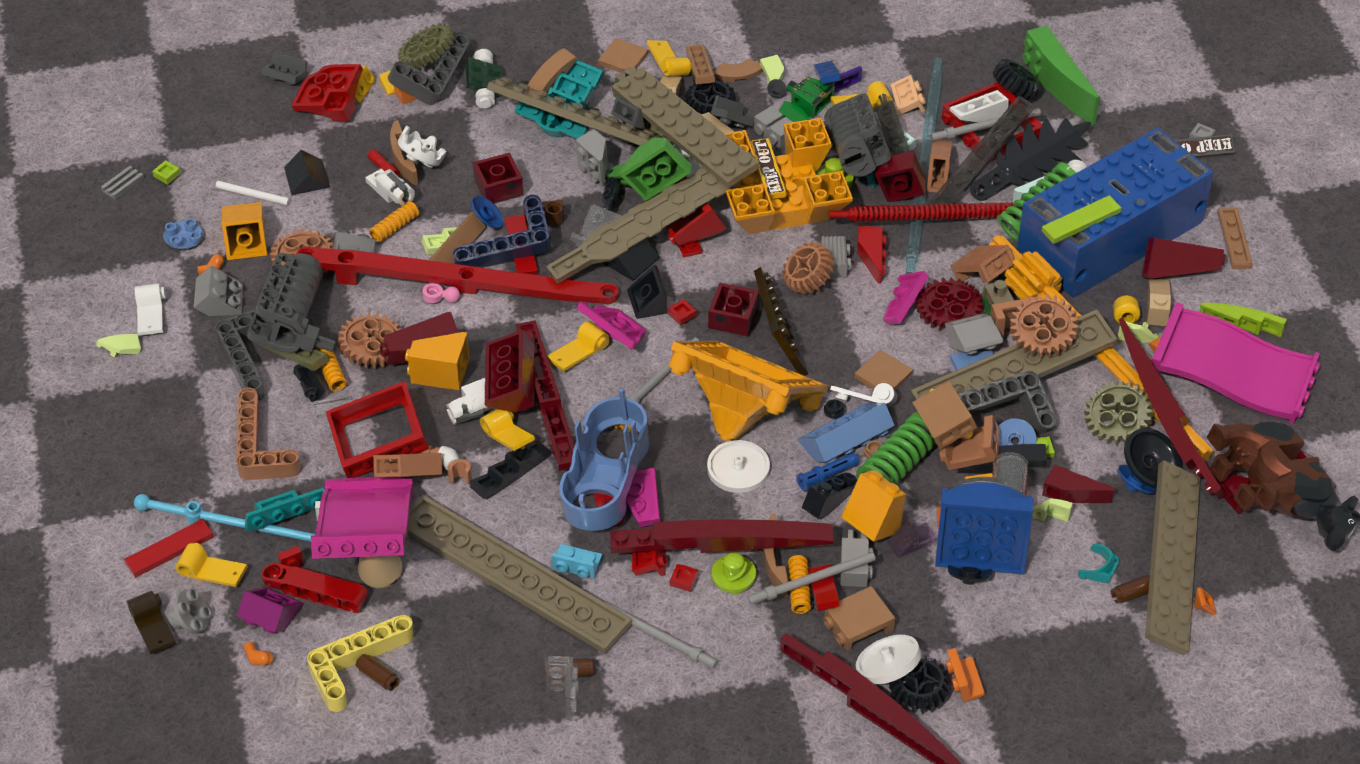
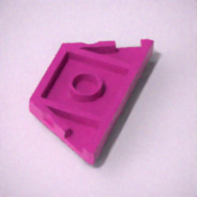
M579 302L577 310L594 321L598 328L606 330L613 339L619 340L631 350L645 336L647 330L619 309L596 305L592 309L585 302Z

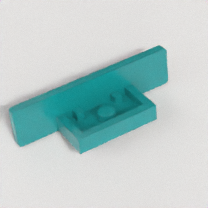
M324 488L299 496L292 490L256 502L255 510L245 515V529L249 532L314 510L315 501H321Z

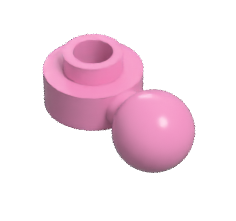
M429 283L423 287L422 296L428 303H437L442 298H445L450 303H454L459 300L460 292L456 287H448L446 290H443L439 284Z

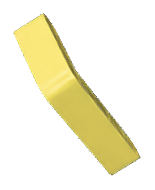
M396 616L314 649L308 654L307 660L310 674L329 710L339 712L347 706L345 687L337 672L355 665L357 659L362 654L375 657L411 642L414 638L412 619L409 616Z

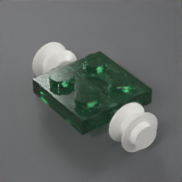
M480 49L475 52L474 59L468 57L466 60V88L477 91L475 94L476 105L486 109L494 105V96H503L487 90V86L490 81L504 77V68L493 64V54L490 50Z

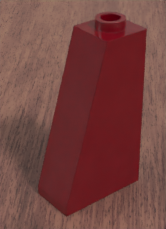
M1149 237L1142 277L1159 278L1221 270V266L1225 262L1224 249Z
M446 312L385 335L383 344L380 345V353L382 357H385L387 365L407 363L408 361L405 360L406 351L411 348L412 342L415 340L458 333L452 313Z

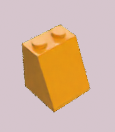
M262 202L222 206L221 224L227 260L267 256Z
M460 332L413 341L411 348L407 349L405 360L408 361L407 375H410L411 383L460 390L470 361L467 333Z
M871 470L861 473L841 518L872 541L899 533L901 528L906 494L896 484L890 483L883 478V475L878 471Z

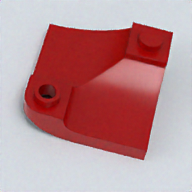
M361 64L327 65L316 73L309 75L302 83L291 105L293 110L319 114L331 118L332 121H350L356 108L354 105L355 95L363 71Z

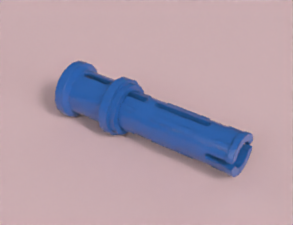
M853 452L823 467H812L811 471L796 475L798 486L802 491L806 492L811 485L859 465V458Z

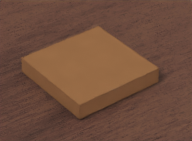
M615 38L598 59V65L623 73L628 67L637 69L648 55V49Z
M879 350L855 372L854 378L873 390L881 383H887L896 390L913 374V369L884 351Z

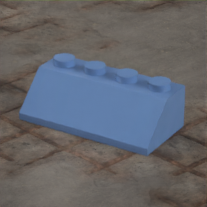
M885 402L865 403L797 438V441L816 462L829 464L837 459L836 456L840 454L846 455L854 451L853 447L866 445L871 441L872 437L876 435L880 437L889 432L888 429L895 425Z

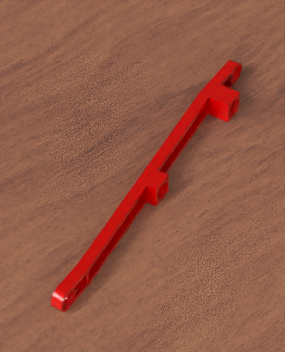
M303 247L296 253V255L301 253L314 257L319 261L323 270L335 271L337 284L357 285L360 273L452 285L456 286L460 293L477 294V290L481 289L561 301L612 304L619 298L617 286L611 283L566 279L557 284L552 277L356 250ZM606 292L613 293L612 296H605L603 294Z

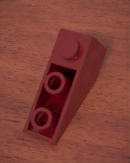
M1054 465L1044 482L1042 495L1071 503H1112L1115 488Z

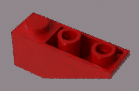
M858 226L857 254L876 282L881 284V276H885L886 264H882V262L886 261V250H882V247H886V235H882L883 227Z

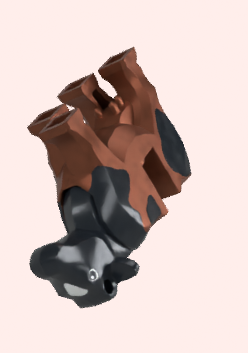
M1272 421L1255 425L1237 423L1235 425L1221 426L1213 424L1206 438L1217 451H1222L1228 446L1230 447L1224 455L1217 454L1210 470L1219 482L1226 481L1228 475L1233 471L1248 472V478L1251 483L1249 485L1245 483L1240 484L1234 496V500L1243 511L1250 510L1252 506H1258L1265 511L1273 509L1292 517L1309 520L1316 519L1318 532L1324 538L1326 547L1332 551L1341 549L1349 537L1359 528L1360 513L1355 511L1359 499L1354 495L1341 504L1334 491L1335 487L1330 476L1320 467L1319 458L1296 459L1305 442L1296 436L1291 426Z

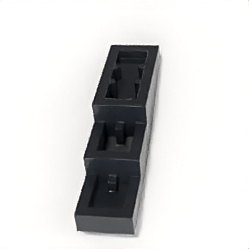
M538 440L524 445V449L519 448L515 451H510L506 453L505 460L489 466L487 474L471 480L470 488L485 499L508 487L538 466L551 455V451Z
M1046 444L999 446L998 461L959 468L957 472L973 474L997 473L998 464L1006 459L1017 460L1023 467L1024 465L1046 466Z

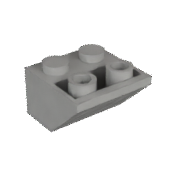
M592 129L575 140V151L578 157L577 165L580 171L586 172L594 183L597 182L600 186L604 187V183L607 180L606 174L609 169L606 139L595 129Z
M210 266L196 278L194 308L208 316L242 314L244 284L223 271Z
M982 313L945 323L949 347L956 349L958 352L962 351L965 354H973L978 352L977 349H992L997 347L996 344L1003 343V338L990 315Z

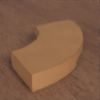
M748 59L739 64L723 62L713 73L718 80L735 82V80L752 79L761 74L763 69L760 63Z

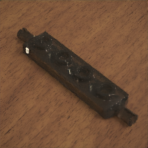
M886 94L879 95L878 98L881 105L875 109L891 156L911 152L894 101L888 102Z

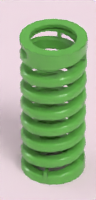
M1059 162L1052 169V173L1045 174L1044 179L1037 181L1036 186L1030 187L1028 193L1022 194L1020 199L1014 201L1013 206L1007 207L1005 211L997 216V220L1005 233L1018 243L1022 216L1020 207L1023 208V203L1036 196L1035 193L1040 194L1045 191L1043 186L1047 189L1054 186L1051 180L1058 184L1076 174V172L1066 163ZM1012 213L1016 215L1019 222L1013 218ZM1012 228L1017 235L1012 233L1009 229Z
M918 412L911 414L904 424L857 469V479L861 473L874 470L880 472L883 478L890 483L897 485L899 480L903 479L906 473L910 472L913 466L917 465L919 460L926 455V452L932 449L933 445L936 444L933 436L916 425L920 424L927 428Z

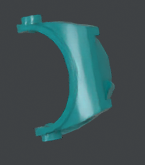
M1093 544L1091 551L1102 555L1107 563L1096 570L1081 569L1078 572V576L1080 579L1109 583L1120 560L1108 547L1102 544Z

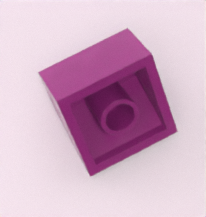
M267 587L244 591L237 616L244 619L246 624L252 626L259 625L263 627L265 632L276 634V632L287 628L303 606V602Z

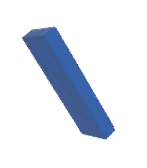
M832 61L813 64L821 84L840 80L839 72Z

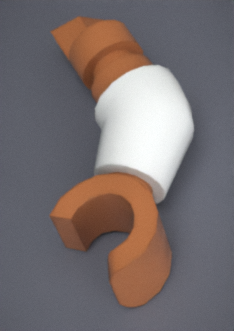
M428 445L429 449L421 452L441 453L442 466L448 471L449 483L454 482L455 477H464L467 484L471 483V464L465 459H460L454 449L447 446L435 447L434 449L433 446Z

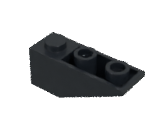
M845 472L811 485L803 502L802 509L817 519L829 515L852 494L857 483L856 477L851 473Z

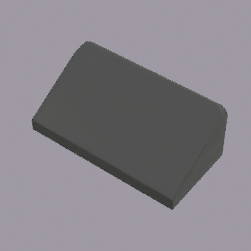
M617 96L611 114L633 127L644 128L642 109Z

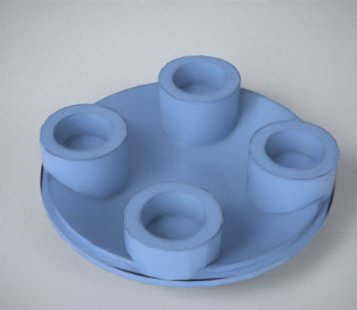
M192 218L185 221L167 223L163 233L164 241L169 246L177 249L194 247L202 241L204 236L203 229Z

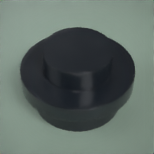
M773 79L769 82L767 91L770 96L780 98L786 92V85L780 79Z
M836 399L827 401L823 409L825 416L832 419L839 418L845 413L842 402Z

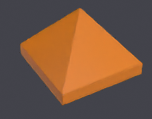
M1197 588L1194 608L1211 615H1216L1213 597L1203 588Z

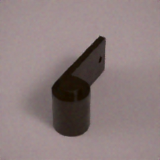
M149 591L126 601L130 614L150 654L176 644L161 614L159 607L163 604L158 593L154 594L153 591Z

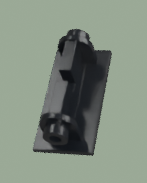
M296 365L293 373L301 381L300 384L304 390L305 397L309 398L312 405H314L326 390L316 370L312 371L304 366Z

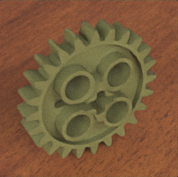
M438 23L436 26L432 24L430 28L426 26L423 31L420 29L419 33H413V37L407 38L408 42L403 43L404 47L399 48L400 52L397 53L398 59L414 68L416 66L420 68L423 64L426 66L428 62L433 63L435 58L439 59L441 54H445V50L450 49L449 45L453 44L452 40L455 39V34L449 25L445 23L442 25Z
M1122 380L1119 381L1118 385L1111 381L1110 387L1103 384L1102 391L1096 388L1097 395H1089L1091 401L1085 402L1087 408L1084 409V414L1086 415L1084 417L1085 423H1088L1087 428L1092 430V435H1098L1100 441L1106 438L1107 444L1115 440L1116 446H1118L1120 440H1123L1125 444L1128 436L1135 430L1148 428L1147 424L1153 423L1151 417L1154 416L1153 406L1146 395L1145 389L1139 391L1138 384L1131 387L1130 381L1123 385ZM1109 401H1112V402H1113V403L1110 404V405H1106V404H1105L1106 402H1109ZM1128 402H1135L1132 405H1126ZM1106 420H1111L1108 424L1103 423ZM1126 421H1133L1131 424H1125Z

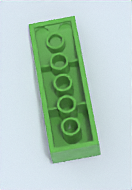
M1047 25L1028 30L1024 40L1023 62L1028 64L1034 76L1064 106L1085 121L1091 122V125L1096 124L1100 98L1098 93Z

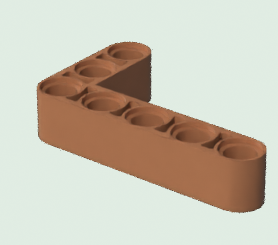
M253 388L241 390L238 395L236 452L239 476L244 480L297 476L301 472L300 458L297 451L291 449L259 451L260 405L257 391Z

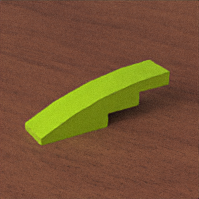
M1202 302L1199 312L1215 316L1257 335L1263 330L1282 337L1287 322L1285 318L1264 311L1222 303Z

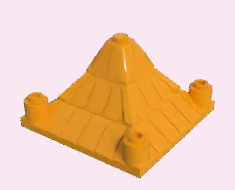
M673 341L671 347L673 353L668 365L672 368L671 372L683 376L684 373H689L691 368L696 373L695 377L710 402L709 405L715 430L720 434L719 438L725 441L738 439L763 416L769 413L779 415L780 412L784 413L787 404L791 403L792 400L799 399L798 403L806 411L813 412L814 409L818 410L823 394H827L829 388L826 384L720 341Z

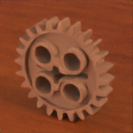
M302 228L300 233L293 230L292 235L286 233V238L279 237L280 242H274L275 247H271L272 253H270L271 262L273 265L275 257L279 253H286L296 257L297 251L303 247L332 249L331 237L327 238L326 233L320 235L319 230L315 233H312V229L305 232ZM282 261L281 265L285 266L286 262Z
M1038 294L1036 300L1029 296V303L1022 300V307L1017 305L1016 312H1012L1010 333L1013 334V341H1017V347L1024 345L1023 352H1027L1030 349L1031 356L1036 352H1039L1040 358H1042L1043 353H1047V356L1051 357V352L1058 356L1059 349L1067 351V345L1072 346V339L1077 338L1076 332H1078L1079 326L1077 325L1076 311H1071V304L1064 306L1065 299L1058 302L1056 295L1053 299H1049V294H1046L1045 299H1042L1041 295ZM1040 337H1045V338H1047V339H1045V340H1040V339H1038V338H1040Z
M368 312L367 317L360 314L359 319L352 316V322L346 320V326L342 325L341 331H339L338 346H340V352H344V358L349 357L350 363L356 360L357 366L364 363L365 368L369 364H372L374 369H376V364L384 367L386 360L385 357L381 356L380 345L383 344L385 335L401 330L400 324H394L393 318L387 320V315L380 318L379 313H376L375 317L371 316L370 312Z

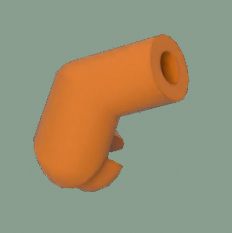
M220 254L213 255L207 265L197 266L199 275L210 266L220 270L224 263V258Z
M253 642L244 644L243 648L251 664L264 666L273 662L272 653L257 650Z

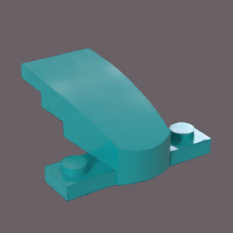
M576 60L567 73H560L553 88L550 87L547 96L553 98L555 96L566 99L565 102L581 104L584 106L583 109H585L604 75V71ZM520 101L514 111L516 114L536 122L543 133L556 138L567 135L578 139L586 134L590 128Z

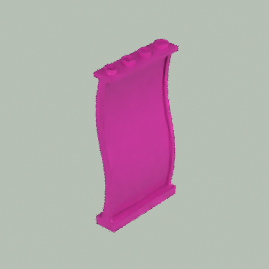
M1175 303L1151 361L1157 371L1191 379L1248 408L1271 416L1289 419L1291 424H1294L1296 417L1301 418L1305 408L1301 404H1306L1310 392L1306 390L1307 388L1311 389L1315 377L1312 376V373L1317 374L1320 362H1317L1320 353L1315 352V355L1312 356L1280 348L1230 322L1202 312L1184 309V304Z
M413 476L326 479L325 489L320 502L316 534L311 536L312 559L404 555L411 499H414Z

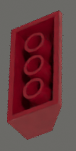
M523 330L486 343L484 403L486 407L516 413L534 406V344Z

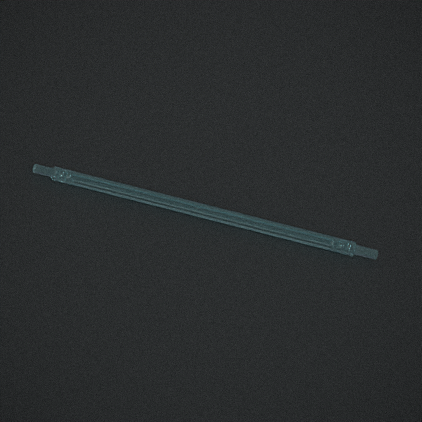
M940 57L935 58L934 68L931 71L919 164L926 178L925 195L914 197L913 205H924L926 199L930 154L933 142L930 134L935 132L942 80V59ZM911 220L905 259L907 263L906 274L914 273L915 264L918 260L923 220Z

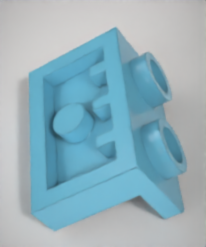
M560 544L557 553H553L551 556L552 569H556L561 573L577 574L581 578L589 577L594 579L602 561V554Z

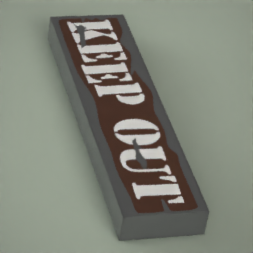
M1232 134L1174 140L1196 158L1233 155L1235 153Z

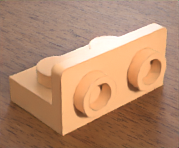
M912 75L891 84L900 114L919 107L922 113L926 111L924 107L926 100L923 94L920 93L922 91L921 84L918 80L915 81Z

